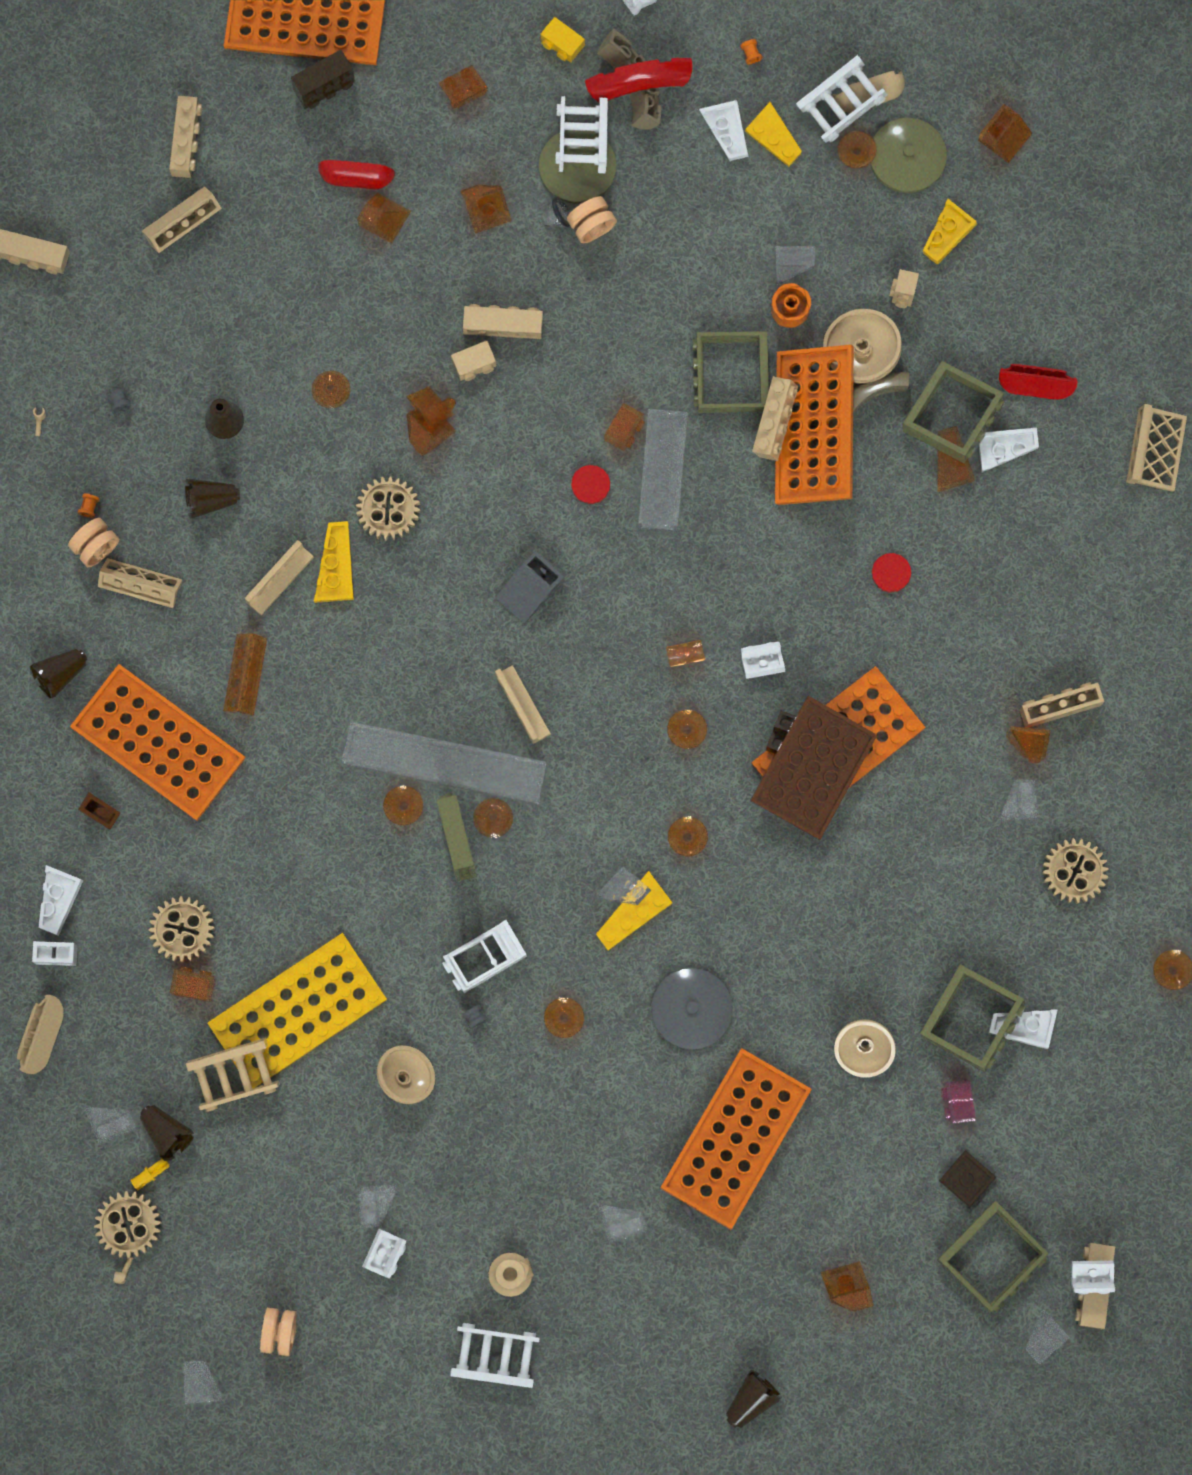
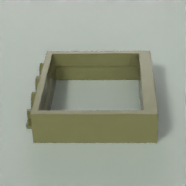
M767 331L697 332L696 339H693V351H697V358H693V369H697V376H693V387L697 388V395H694V407H698V413L763 412L769 392ZM759 342L760 403L704 404L702 343Z
M942 361L905 419L903 432L965 463L968 458L974 455L976 450L974 447L977 442H982L987 426H992L996 411H1001L1005 402L1003 400L1004 393ZM946 375L993 399L963 448L917 425L918 420Z
M451 793L440 796V799H437V804L456 880L458 882L476 877L475 867L457 796H452Z
M960 964L920 1035L923 1039L986 1072L988 1068L991 1069L992 1065L995 1064L996 1059L994 1057L997 1051L1001 1052L1006 1044L1004 1039L1007 1034L1011 1035L1014 1031L1016 1018L1023 1015V1011L1026 1008L1024 1006L1025 1000ZM966 976L1015 1002L982 1061L933 1034Z
M994 1201L937 1261L990 1313L993 1310L997 1312L1004 1306L1003 1300L1007 1296L1011 1298L1019 1290L1017 1286L1022 1281L1026 1283L1033 1276L1031 1271L1036 1266L1040 1268L1047 1261L1045 1257L1049 1253ZM997 1213L1038 1255L989 1303L948 1261Z

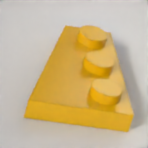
M771 102L745 129L746 133L788 167L802 153Z
M947 199L938 222L923 249V254L938 265L977 225V221Z

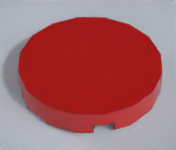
M587 465L575 472L572 477L571 488L579 501L595 504L601 502L608 495L610 479L604 469L595 465Z
M887 553L880 556L874 562L872 568L874 583L878 588L889 593L902 590L909 583L911 577V567L908 561L895 553Z

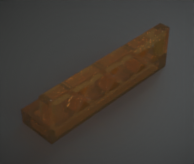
M254 633L237 634L223 711L254 715L267 638ZM243 639H247L246 646L242 649ZM243 659L242 665L239 668V661ZM239 678V684L235 687V682ZM236 697L235 707H231L232 700Z

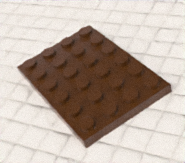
M807 696L750 801L814 838L821 840L873 745L877 734L812 697Z

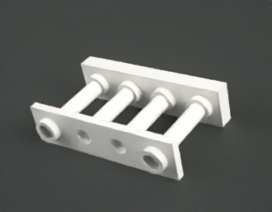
M858 55L796 103L803 113L805 111L810 112L824 130L825 134L821 137L825 142H832L837 139L842 130L874 105L878 106L886 99L887 93L882 88L880 91H877L863 73L862 67L865 64ZM852 75L859 79L872 96L863 104L847 84V79ZM836 87L842 89L856 108L848 116L831 95V91ZM821 99L826 100L841 120L832 128L816 108V103Z
M561 96V104H557V116H561L560 152H556V164H559V172H563V162L594 163V165H598V173H606L608 98H600V104L596 107L565 106V96ZM565 114L595 115V117H599V121H595V123L565 122ZM564 130L595 131V133H599V137H595V139L564 138ZM564 146L595 147V149H598V153H595V155L564 154Z
M463 1323L462 1327L458 1326L457 1331L463 1332L459 1365L457 1364L456 1368L451 1369V1376L533 1388L534 1380L530 1379L528 1372L532 1344L540 1340V1338H536V1333L524 1332L522 1336L474 1329V1324ZM472 1333L484 1335L480 1365L477 1367V1371H470L469 1366H467ZM492 1336L504 1337L500 1370L497 1371V1374H491L489 1369H487ZM512 1339L525 1340L521 1370L517 1377L509 1376L510 1372H508Z

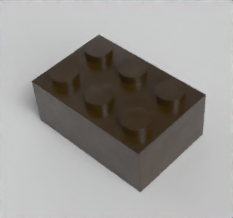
M342 50L333 53L291 77L293 90L304 109L315 108L319 105V101L325 98H333L336 92L341 89L347 90L351 88L355 82L353 68Z

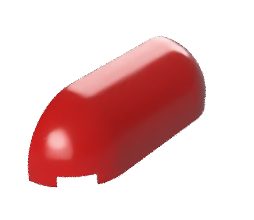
M324 160L318 164L320 176L328 184L334 186L382 189L395 176V171L392 168L380 164L341 160Z
M1010 364L1009 368H1001L999 373L1000 385L1007 392L1060 400L1069 397L1076 390L1078 383L1076 377L1071 378L1066 375L1067 372L1064 370L1022 364Z

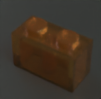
M623 403L606 431L604 441L622 451H625L627 447L631 448L635 441L634 434L636 431L640 432L645 424V421H643L644 414Z
M180 967V970L174 969L170 994L211 1002L216 978L211 976V972L200 971L198 974L193 973L192 969Z

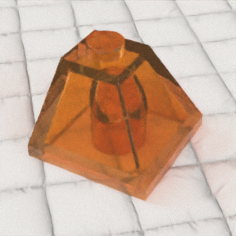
M478 184L460 191L475 234L512 221L500 185Z
M377 193L365 204L357 218L358 226L392 244L411 211Z
M432 403L407 413L409 442L421 456L432 452L456 432Z
M1010 726L1006 732V738L1024 759H1028L1030 763H1040V760L1044 761L1047 754L1050 730Z
M860 1261L820 1272L831 1303L853 1312L873 1307L870 1287Z

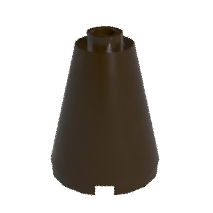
M221 398L211 403L205 415L207 430L210 434L220 439H230L236 436L244 424V416L241 409L236 404Z
M196 479L185 480L189 484V486H185V498L187 507H191L192 513H188L190 518H196L235 505L237 500H240L239 488H235L234 484Z
M73 649L33 663L30 666V671L34 680L37 678L40 683V689L51 699L56 697L86 666L87 657L82 650Z
M148 1105L140 1112V1121L163 1161L174 1159L173 1155L179 1149L182 1153L193 1141L194 1137L192 1134L194 1132L155 1105Z
M750 1370L726 1413L728 1417L726 1419L727 1422L734 1428L737 1426L742 1428L782 1398L779 1396V1391L767 1379H759L757 1377L759 1373L754 1370Z

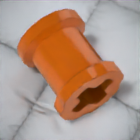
M755 39L741 44V50H744L748 65L759 62L763 58L758 52Z
M84 493L82 496L81 509H78V514L94 518L96 503L100 499L97 496Z

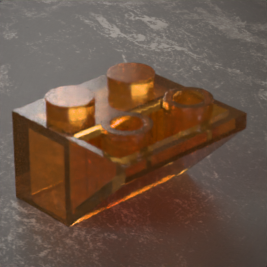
M1003 104L980 132L978 141L1009 163L1032 135V132L1018 113Z

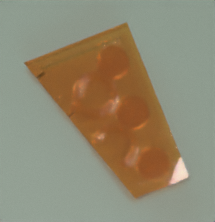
M957 426L938 431V436L961 448L964 447ZM937 450V493L975 482L968 459L965 463H962Z

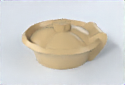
M505 1253L498 1256L492 1262L489 1269V1280L494 1290L501 1295L509 1297L523 1293L529 1287L534 1276L529 1259L516 1253Z

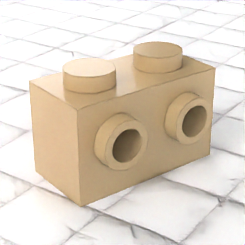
M900 269L898 278L893 279L889 296L893 297L892 303H896L897 307H911L919 273Z

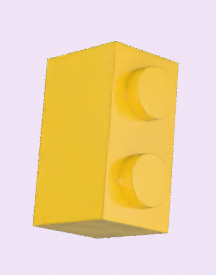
M556 17L551 20L540 34L541 44L548 50L552 48L556 51L557 56L563 61L568 60L572 62L585 46V39Z

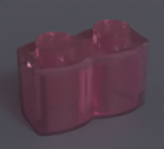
M970 1080L945 1083V1088H941L942 1099L947 1101L948 1107L944 1108L945 1119L950 1121V1125L974 1122L976 1117Z

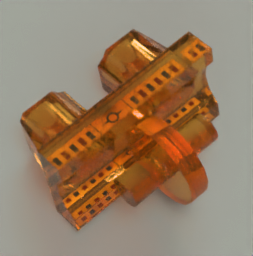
M701 640L666 647L670 667L705 660Z

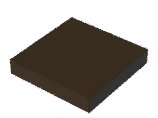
M965 1150L941 1177L939 1182L970 1208L994 1181L996 1176Z

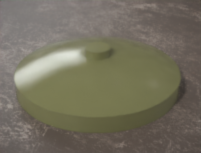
M900 118L885 124L874 136L869 151L870 165L877 179L886 187L901 193L920 192L932 186L942 175L947 160L946 146L939 132L930 124L915 118Z
M564 130V138L595 139V137H599V134L594 131ZM560 132L545 144L539 159V172L544 186L553 196L568 203L581 204L594 197L602 196L609 189L616 174V158L608 142L606 173H598V165H594V163L563 162V172H559V164H556V152H560ZM564 146V154L595 155V153H598V149H595V147Z

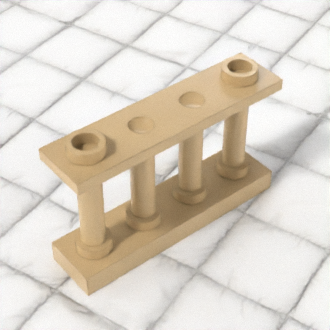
M266 1038L196 1058L186 1063L188 1072L194 1070V1073H197L205 1103L200 1104V1110L206 1109V1112L217 1109V1105L263 1091L264 1094L276 1091V1088L280 1085L279 1080L271 1082L263 1056L264 1049L268 1046ZM252 1053L253 1056L255 1055L264 1085L253 1089L243 1060L245 1058L244 1055ZM233 1059L236 1062L244 1091L234 1094L232 1093L224 1064H226L225 1060ZM212 1064L217 1069L225 1095L214 1100L204 1071L206 1070L205 1066Z

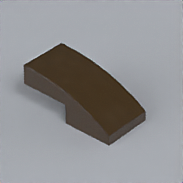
M780 710L766 746L767 751L776 754L796 715Z

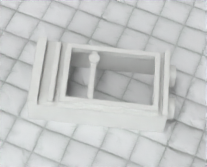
M505 920L443 956L445 962L442 964L447 973L452 972L455 979L452 981L457 990L462 989L465 993L527 957ZM492 935L507 959L497 965V960L492 957L483 941ZM481 942L491 959V964L495 967L467 982L454 957Z

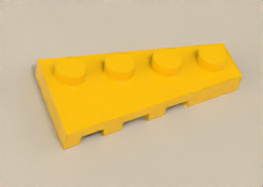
M348 521L328 523L314 603L354 600Z
M649 871L597 932L596 936L608 951L672 904V901Z

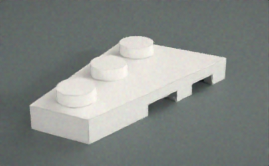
M737 100L699 109L729 161L749 157Z
M1037 428L985 432L986 434L982 442H978L981 471L985 472L1038 449Z
M46 865L39 928L59 936L83 880Z
M1057 1010L1023 1012V1015L1021 1017L1018 1016L1014 1022L1016 1024L1014 1031L1011 1035L1007 1034L1005 1039L1048 1049ZM1009 1012L993 1014L988 1034L997 1035Z

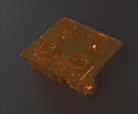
M472 65L438 82L450 99L453 109H459L466 104L465 100L469 104V98L475 101V98L484 96L488 92L487 85Z
M430 386L406 396L412 406L420 412L431 426L454 416L452 410L455 407L456 401L452 398L442 401Z

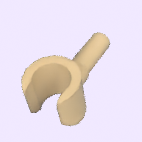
M36 408L33 410L36 419L35 436H40L42 420L46 417L44 408L41 415H37Z
M134 1258L127 1259L122 1272H115V1283L124 1284L126 1282L125 1278H127L128 1269Z

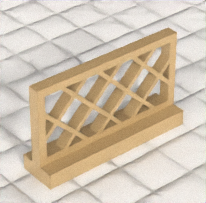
M1144 404L1139 408L1126 483H1137L1162 490L1175 491L1187 416L1152 408V405ZM1153 414L1159 415L1163 420V423L1157 427L1152 421ZM1171 419L1181 420L1180 428L1176 431L1169 423ZM1164 424L1171 432L1165 438L1158 430ZM1153 431L1160 439L1154 445L1149 440V434ZM1172 435L1177 440V447L1171 449L1166 442V439ZM1160 443L1168 451L1163 456H1160L1155 449V446ZM1152 450L1157 458L1151 464L1146 458V452ZM1168 454L1174 459V465L1170 468L1167 467L1162 459ZM1158 461L1165 470L1157 475L1152 467ZM1147 468L1154 477L1150 481L1142 479L1143 471ZM1167 473L1171 478L1170 486L1163 484L1159 477Z

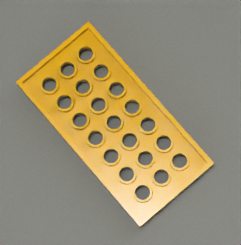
M341 933L209 1021L208 1025L225 1050L240 1046L244 1040H250L251 1042L260 1040L258 1031L262 1028L268 1029L269 1036L266 1039L268 1046L264 1049L263 1056L271 1078L387 999L344 934ZM339 955L343 959L342 964L337 967L333 966L331 963L332 957ZM320 966L326 970V974L322 978H318L314 974L315 969ZM346 972H351L354 975V979L350 983H345L342 980V976ZM301 978H306L309 981V985L305 989H300L297 985L298 980ZM329 983H334L337 986V991L334 994H328L325 991ZM359 988L365 991V996L361 1000H357L353 996L354 991ZM284 989H289L292 992V997L289 1000L281 998V992ZM313 994L320 997V1002L316 1006L310 1005L308 1001L309 997ZM268 1000H272L275 1003L274 1010L270 1012L264 1010V1003ZM338 1001H347L348 1008L345 1011H339L336 1007ZM295 1006L303 1008V1014L299 1017L292 1015V1008ZM323 1011L331 1013V1019L328 1022L320 1020V1014ZM249 1012H256L258 1014L256 1022L250 1023L247 1021ZM278 1017L286 1019V1025L283 1028L275 1026V1020ZM307 1022L314 1025V1031L310 1034L303 1032V1025ZM233 1023L241 1025V1031L238 1034L230 1032V1026ZM295 1034L297 1042L294 1045L287 1044V1035ZM272 1045H278L280 1047L279 1055L271 1056L269 1048ZM252 1053L244 1055L245 1058L243 1060L253 1089L261 1085L263 1080L259 1068H255L252 1065L255 1055L253 1056Z

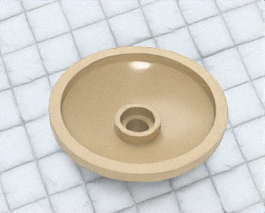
M857 1020L847 1024L838 1033L834 1046L835 1056L840 1066L848 1073L858 1077H873L883 1073L892 1064L896 1050L895 1041L890 1031L882 1024L872 1020ZM868 1041L869 1044L865 1046L862 1042Z
M396 1046L387 1050L378 1062V1082L383 1091L393 1100L403 1104H416L423 1101L432 1092L435 1084L434 1069L429 1059L421 1051L410 1046Z

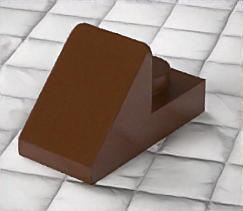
M89 792L78 809L86 817L95 820L111 830L120 815L119 811Z

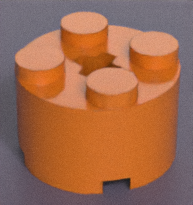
M795 283L784 284L777 289L772 298L771 314L780 326L794 328L807 320L811 307V298L808 291Z

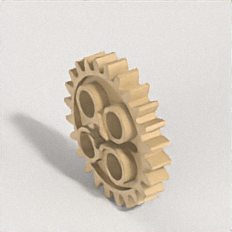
M391 476L388 482H385V479L381 477V483L374 479V486L367 484L368 491L361 490L364 497L358 496V500L361 503L356 504V508L360 509V511L356 512L357 516L362 517L359 519V523H365L363 529L367 530L370 528V535L376 532L377 539L384 535L385 541H387L388 535H391L392 539L395 540L396 534L401 538L403 537L402 531L409 534L408 526L415 527L412 520L418 521L419 518L415 514L420 513V509L416 508V506L420 505V502L415 500L418 497L417 493L411 494L413 487L406 489V481L401 485L400 478L393 482ZM388 492H391L389 524L385 525ZM377 495L384 496V500L381 502H376L374 498ZM402 496L404 501L402 503H395L394 498ZM375 514L383 515L380 521L372 519ZM395 515L402 516V520L397 523L393 522L392 518Z
M1074 838L1071 840V844L1064 840L1063 847L1058 843L1056 844L1057 851L1055 849L1050 850L1053 856L1047 855L1045 857L1049 863L1043 864L1045 868H1048V870L1042 872L1043 875H1048L1044 882L1051 883L1047 888L1048 890L1055 889L1053 896H1056L1058 893L1061 894L1060 901L1067 897L1068 903L1075 899L1076 904H1078L1080 898H1082L1084 903H1086L1087 896L1094 899L1095 895L1093 892L1097 894L1101 892L1098 886L1104 887L1106 885L1101 880L1108 878V876L1103 874V872L1108 871V868L1102 866L1107 860H1100L1103 853L1096 854L1098 847L1096 846L1091 849V842H1088L1085 846L1083 845V839L1078 844H1076ZM1066 854H1073L1076 859L1075 862H1068ZM1083 855L1084 859L1078 868L1079 873L1073 878L1070 887H1067V883L1073 873L1072 869L1075 868L1080 856ZM1084 863H1091L1094 868L1093 871H1086ZM1064 871L1067 879L1060 880L1057 877V872ZM1082 880L1085 888L1078 889L1075 886V881Z
M180 896L179 902L172 898V904L170 905L164 901L165 908L163 909L158 906L160 913H153L156 920L150 921L154 925V928L149 929V932L154 933L150 939L157 940L153 944L154 948L160 946L158 953L166 952V959L172 955L174 962L178 957H180L181 962H184L185 957L192 961L193 954L199 958L198 951L206 952L204 945L211 946L207 940L208 938H214L209 933L215 930V927L209 926L214 920L211 918L207 919L211 913L209 911L203 912L206 907L205 905L198 907V900L192 904L190 897H188L186 902H184L182 896ZM172 913H179L180 918L177 922L170 921ZM193 917L199 918V924L195 927L189 925V921ZM165 924L179 928L184 925L188 930L199 931V934L196 935L186 931H182L180 934L177 929L166 928ZM168 932H173L175 934L174 939L170 942L165 941V935ZM187 937H194V943L191 946H185L184 940Z
M125 1191L124 1197L117 1193L116 1200L110 1196L111 1203L103 1202L106 1208L104 1210L98 1209L102 1215L101 1217H95L96 1220L100 1221V1224L94 1225L95 1228L100 1229L95 1235L103 1237L99 1243H107L104 1249L109 1250L112 1248V1255L119 1251L120 1258L123 1257L124 1253H126L127 1258H131L132 1252H134L136 1257H139V1250L147 1253L146 1246L153 1248L150 1241H158L154 1234L161 1233L159 1229H156L157 1225L162 1224V1222L156 1221L160 1213L153 1212L157 1206H149L152 1202L151 1199L144 1202L145 1195L143 1194L137 1198V1192H134L132 1197H130L128 1191ZM134 1206H138L140 1209L137 1217L130 1215V1209ZM122 1207L126 1210L128 1221L133 1222L130 1229L134 1236V1242H131L129 1230L123 1228L126 1221L122 1213ZM117 1212L120 1215V1221L113 1224L110 1221V1217L113 1213ZM139 1226H144L146 1229V1233L142 1237L136 1235V1229ZM124 1232L126 1240L119 1244L116 1236L118 1233Z

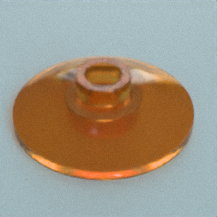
M860 131L850 132L840 140L838 156L842 163L850 168L866 167L876 156L875 141L867 133ZM855 150L861 151L859 155H855L853 152Z
M325 371L315 378L311 390L314 400L319 405L325 408H337L347 401L351 388L348 379L342 373ZM333 385L334 389L330 391L327 387Z
M685 709L678 711L668 722V736L672 743L680 748H695L706 737V721L701 714L694 710ZM685 727H689L691 729V732L689 734H685L683 732V729Z
M398 786L387 793L383 809L391 822L397 825H409L417 821L421 816L423 800L419 792L414 788ZM402 803L407 804L408 807L406 810L400 809V805Z
M496 798L484 800L474 811V825L486 837H500L506 834L512 826V810L503 800ZM491 814H496L497 818L495 820H491L489 816Z
M679 818L669 828V845L674 852L681 856H695L707 844V829L696 818ZM689 834L692 839L685 841L684 835Z
M1179 950L1163 952L1154 963L1153 972L1155 979L1162 987L1169 990H1179L1186 987L1192 980L1191 959ZM1170 967H1174L1176 969L1175 974H1170Z
M566 997L558 998L547 1006L544 1012V1023L548 1031L554 1036L569 1038L581 1030L584 1023V1012L575 1000ZM562 1015L568 1016V1020L566 1022H562L560 1020V1017Z

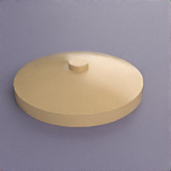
M857 309L841 315L829 326L823 341V347L850 344L854 346L853 383H870L885 377L898 363L902 351L901 336L896 324L885 314L872 309ZM832 362L829 368L834 371L838 367V362Z

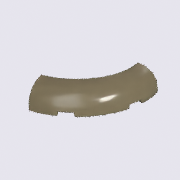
M614 28L606 36L597 52L614 69L646 61L641 54L638 55L631 47L632 43ZM659 88L630 93L633 107L631 126L648 130L659 125L662 109L658 99Z
M890 372L877 381L859 383L853 387V414L863 404L878 395L891 392H907L909 372ZM834 418L830 420L829 428L835 427L837 419ZM831 438L829 441H837V438Z

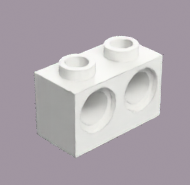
M33 942L32 962L36 965L76 966L77 945L75 943Z

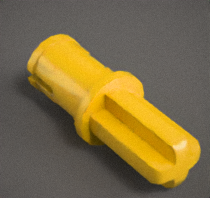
M160 1159L151 1167H145L143 1172L130 1181L137 1190H140L150 1181H155V1177L169 1168L170 1165L168 1161Z

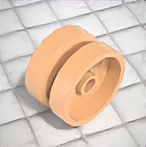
M601 196L583 202L567 216V221L571 228L577 229L575 235L582 244L589 243L606 234L617 223L614 214L611 211H607L608 205Z
M95 518L85 524L75 533L68 544V547L75 555L81 554L80 560L87 568L97 565L119 543L117 535L112 530L107 531L108 526L101 518Z
M275 1308L266 1309L260 1352L272 1354L277 1342L278 1354L290 1356L296 1335V1311L285 1310L282 1314L281 1322H279V1310Z

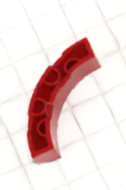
M671 58L670 61L659 62L657 59L615 68V72L608 74L600 73L585 80V85L591 97L597 102H600V98H608L609 101L626 94L647 89L673 86L683 87L691 78L693 70L692 58Z

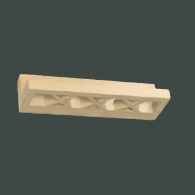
M297 540L245 597L246 603L262 616L311 562L314 556L303 548L302 543Z
M108 558L99 572L98 587L170 608H174L177 592L182 584V579ZM111 566L117 568V570L108 569V567ZM132 572L137 575H129L128 573ZM146 578H153V579H155V580H154V581H150V580H147ZM167 583H170V584H174L175 586H174V587H171V586H168V585H166V584H167Z
M513 665L503 671L501 669L496 670L495 676L532 743L534 744L551 735Z

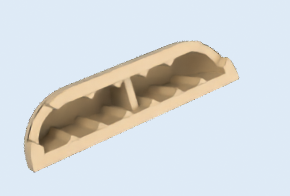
M890 71L869 78V81L877 91L883 88L887 93L884 102L897 98L905 87V79L902 72L895 74L894 71ZM861 82L849 85L862 104L872 97ZM844 92L837 95L832 94V97L844 112L852 113L856 109Z
M45 995V999L40 1004L36 1003L33 1007L17 1053V1059L20 1060L21 1066L19 1069L24 1073L36 1074L48 1063L64 1014L62 1003L55 996Z

